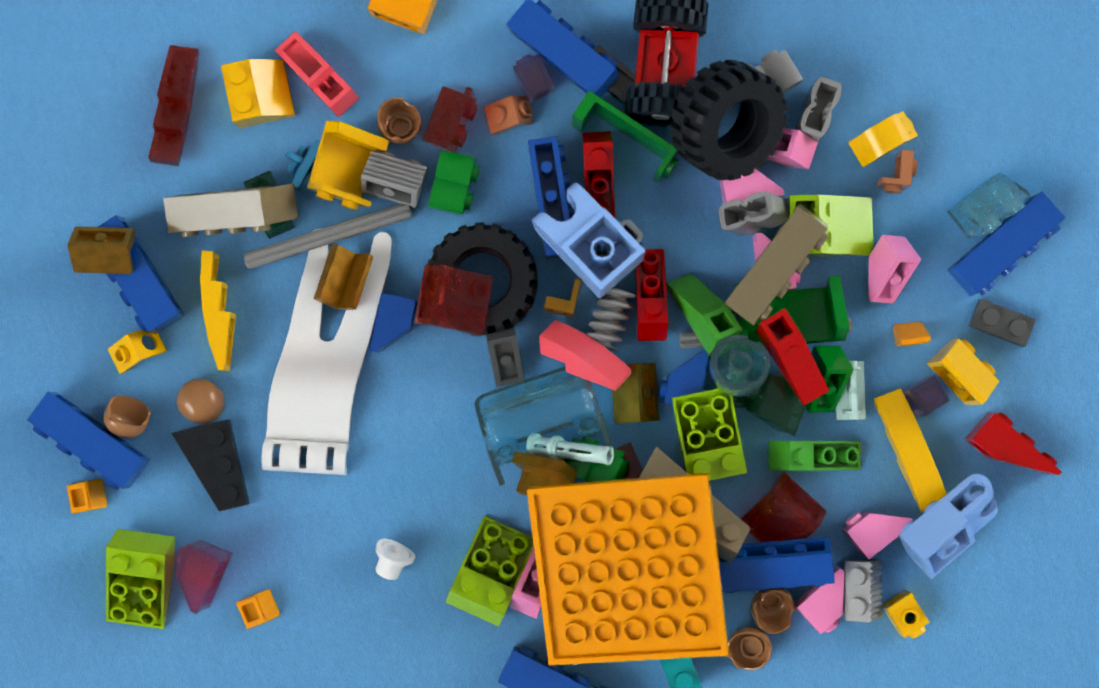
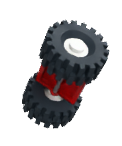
M636 0L633 27L635 31L638 30L640 33L635 83L627 86L624 114L639 124L646 123L650 126L659 125L660 127L670 126L671 122H674L671 113L673 107L677 106L678 101L676 98L679 92L683 93L687 87L685 83L690 78H695L699 37H703L706 34L709 7L707 0Z

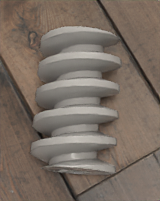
M612 288L604 295L606 299H597L596 304L602 310H594L592 315L599 321L589 322L588 326L595 332L586 333V335L607 349L619 351L612 343L622 342V338L616 334V331H625L626 328L619 322L620 320H629L630 318L623 312V309H632L633 305L626 300L627 298H636L637 295L618 288Z

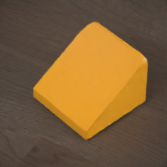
M922 322L893 325L895 346L897 345V347L924 344L931 341V337Z
M102 479L67 485L72 514L107 507Z
M270 589L236 602L246 629L268 622L280 615Z

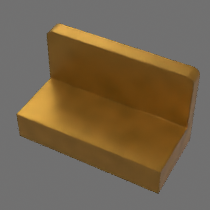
M75 226L67 244L73 271L76 273L132 274L134 268L130 251L135 240L134 228Z
M331 245L313 299L335 310H355L358 306L373 256L368 253L355 254L340 245Z
M575 278L570 301L547 296L544 311L573 318L581 279Z
M656 363L626 364L631 369V375L616 391L612 390L614 422L617 424L660 421Z
M515 451L512 463L523 470L516 491L528 496L527 489L529 487L573 484L577 474V470L562 460Z

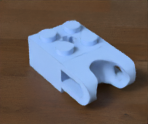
M574 183L567 189V201L575 211L571 219L565 222L556 221L547 213L542 212L532 219V224L540 237L600 299L643 261L645 249L580 184ZM597 251L601 254L605 251L607 252L606 257H599L596 254Z
M973 474L967 477L941 500L930 503L925 508L924 514L916 521L911 520L902 528V533L899 534V537L907 555L930 579L934 578L976 542L974 535L996 516L998 506L993 497V487L985 476ZM974 485H981L985 488V491L978 490L970 495V489ZM987 504H989V509L985 512H982L984 507Z

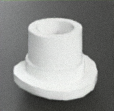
M386 538L380 539L376 544V553L379 560L375 570L378 575L385 579L396 580L399 578L403 567L412 564L416 556L409 548L399 542Z

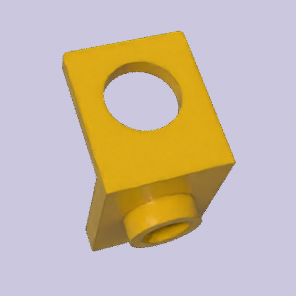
M142 329L126 334L108 348V352L119 374L127 372L144 359L167 351L158 333L153 334ZM144 335L153 339L155 343L153 350L145 348L142 344V337Z

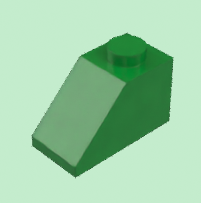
M814 346L811 354L829 392L807 404L806 409L808 413L834 412L854 369L840 346Z

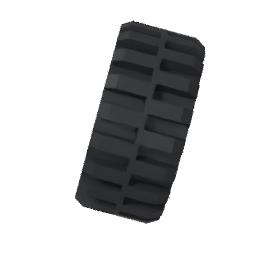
M736 60L714 62L710 64V68L704 67L696 72L697 76L690 78L685 83L687 87L683 93L679 92L676 98L678 101L677 106L673 107L671 117L674 118V122L670 123L671 134L674 135L672 142L679 155L697 169L717 180L724 181L728 179L731 181L740 179L741 175L745 177L754 173L756 167L761 168L766 163V158L769 155L773 156L777 150L775 148L777 142H781L784 135L782 129L787 123V115L784 114L787 111L786 100L783 99L784 94L781 87L770 76ZM740 102L739 114L734 125L725 135L717 139L719 125L724 115L732 106Z
M479 222L468 227L463 225L458 227V231L452 234L449 232L443 237V242L435 246L431 259H428L426 266L428 271L427 276H425V285L428 289L429 300L435 311L450 326L472 336L481 337L489 333L512 329L519 321L521 322L526 317L527 312L532 308L538 289L536 263L528 246L511 230L507 231L501 228L500 225L493 223L492 225H484V222ZM473 254H492L501 259L509 271L510 284L508 291L503 299L492 306H472L466 303L456 290V271L462 261Z

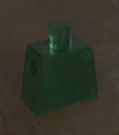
M763 372L758 374L756 381L745 378L740 384L739 393L749 398L746 411L777 431L795 436L806 405H802L786 378Z

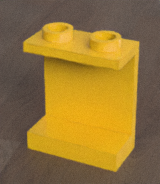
M326 121L307 188L316 191V197L333 202V199L336 198L342 201L341 206L352 210H358L359 206L370 207L371 201L361 198L363 194L360 191L361 175L371 151L386 152L389 140L341 121Z

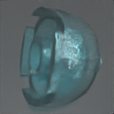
M733 335L720 340L712 352L709 366L711 378L720 390L733 396H748L758 391L765 383L771 362L768 351L759 341L755 343L749 340L748 336Z

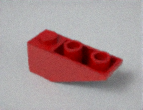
M611 131L582 132L584 189L602 208H605L615 218L613 140Z
M645 249L643 261L635 267L637 341H666L668 308L664 249Z
M784 308L760 322L756 330L758 337L802 405L805 406L829 392L801 332Z
M996 412L987 413L965 437L973 447L988 459L1050 475H1060L1062 473L1055 466L1057 461L1046 452L1041 454L1034 447L1035 441L1024 432L1019 434L1011 427L1013 425L1011 419L1001 412L998 414Z

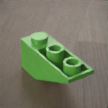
M692 273L666 283V287L709 356L734 346L742 331V327L730 308Z
M768 441L769 470H861V441Z

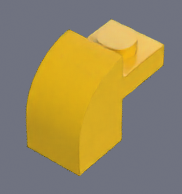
M902 111L879 122L848 142L862 167H865L895 148L914 139L918 134L914 129L912 121Z

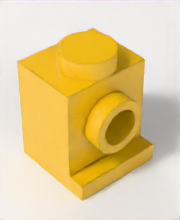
M904 590L881 606L900 636L904 638L910 636L911 639H914L926 631L924 626L929 623V620L911 592ZM912 612L914 619L906 623L905 615Z

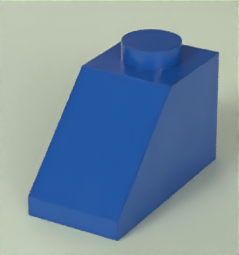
M381 293L370 351L381 352L411 332L414 324L419 325L422 308L418 307L417 300Z
M706 350L699 352L668 374L667 380H661L659 397H664L663 404L673 405L672 397L703 391L708 361Z

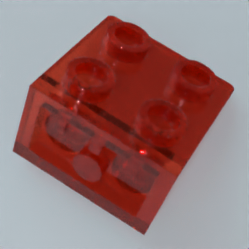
M445 86L442 87L422 138L423 142L456 153L457 147H463L468 131H465L468 120L473 121L478 109V104H476L477 98H475L472 88L466 87L463 94Z
M425 265L414 323L483 335L493 277L444 265Z
M783 472L775 480L770 491L740 519L750 527L749 532L760 542L806 539L820 527L827 511Z

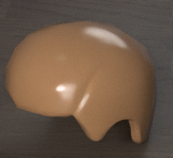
M402 97L387 99L379 106L377 125L385 139L395 144H406L419 134L422 121L416 106L407 103Z
M191 379L181 387L177 394L176 403L178 410L186 419L194 423H212L220 417L225 407L222 390L205 379Z
M124 395L114 396L110 399L105 409L103 423L116 436L132 439L145 431L151 411L143 402L136 398Z
M769 588L758 591L753 596L750 611L760 630L767 634H779L789 629L792 625L791 615L796 611V607L788 590L784 588Z
M752 626L741 627L730 635L728 639L729 653L726 657H729L738 669L757 670L763 668L770 660L772 644L769 637L759 628Z

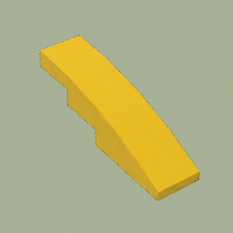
M202 251L200 285L202 312L207 337L218 370L230 371L236 314L225 312L228 284L217 281L220 255L213 251Z
M900 388L874 398L873 403L885 426V433L897 456L899 468L922 513L930 503L941 500L947 493L924 436Z

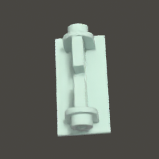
M849 361L854 370L836 406V420L866 419L864 361Z

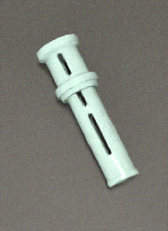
M532 433L526 443L527 454L557 460L569 459L610 465L614 458V450L611 446L568 442L561 436L548 438L542 437L539 433ZM577 451H585V452H591V454L576 453V452H577Z

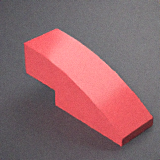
M296 31L275 49V52L338 118L359 99L353 89Z
M554 320L539 336L541 354L565 363L567 373L615 391L631 375V369L606 347L588 335L562 322Z

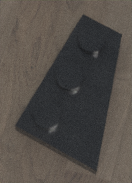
M230 419L171 433L218 511L250 504Z

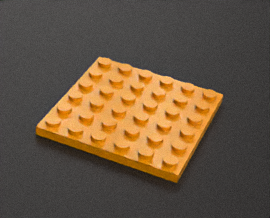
M709 473L536 486L527 489L549 665L728 656L729 649Z

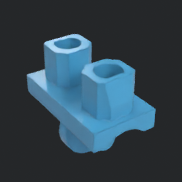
M318 139L313 143L305 159L303 158L308 148L300 145L296 154L287 151L285 155L292 160L287 168L289 172L295 174L298 166L301 165L291 184L294 183V188L300 192L304 189L307 192L317 193L308 189L307 185L320 144Z

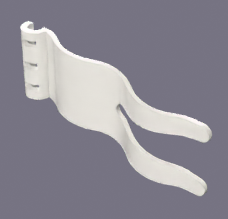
M380 232L375 235L370 255L373 256V261L358 306L355 310L345 311L335 338L328 342L320 338L323 303L313 298L329 254V244L308 251L288 335L271 385L266 439L262 447L261 463L263 470L347 475L346 455L349 449L353 399L371 339L381 293H383L389 271L392 239L389 234ZM275 447H280L279 463H273ZM302 448L307 449L306 465H300ZM328 450H334L333 467L327 466Z

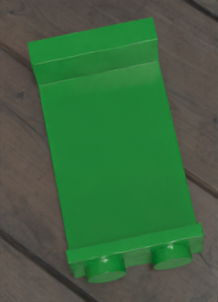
M588 91L572 115V127L582 132L593 114L597 115L662 158L663 162L657 169L653 180L658 183L661 177L667 179L678 162V159L675 158L678 150L614 106Z
M840 275L828 276L826 287L790 290L782 298L776 295L769 304L773 307V310L767 318L785 308L801 332L806 344L846 341L849 322ZM730 308L731 312L735 313L736 320L742 327L738 337L740 350L766 348L756 333L761 321L758 319L752 325Z

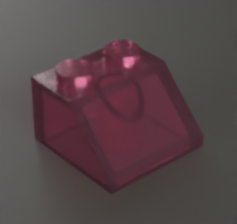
M203 540L189 543L186 547L182 546L175 559V563L178 564L175 573L190 611L195 614L211 606L233 554Z

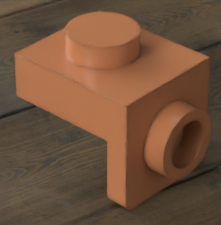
M511 95L484 106L490 133L493 135L520 125L529 126L533 124L532 107L525 96Z
M901 150L897 153L894 178L882 177L877 181L876 187L884 188L886 193L897 194L902 193V190L911 186L912 177H915L917 172V159H913L914 151Z

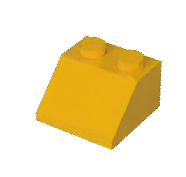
M247 59L221 65L231 117L236 126L245 128L296 116L283 60Z
M957 338L950 340L926 364L966 406L983 405L999 383V380L994 376L996 371L988 362L984 360L981 362L974 355L976 350L965 339L961 341Z

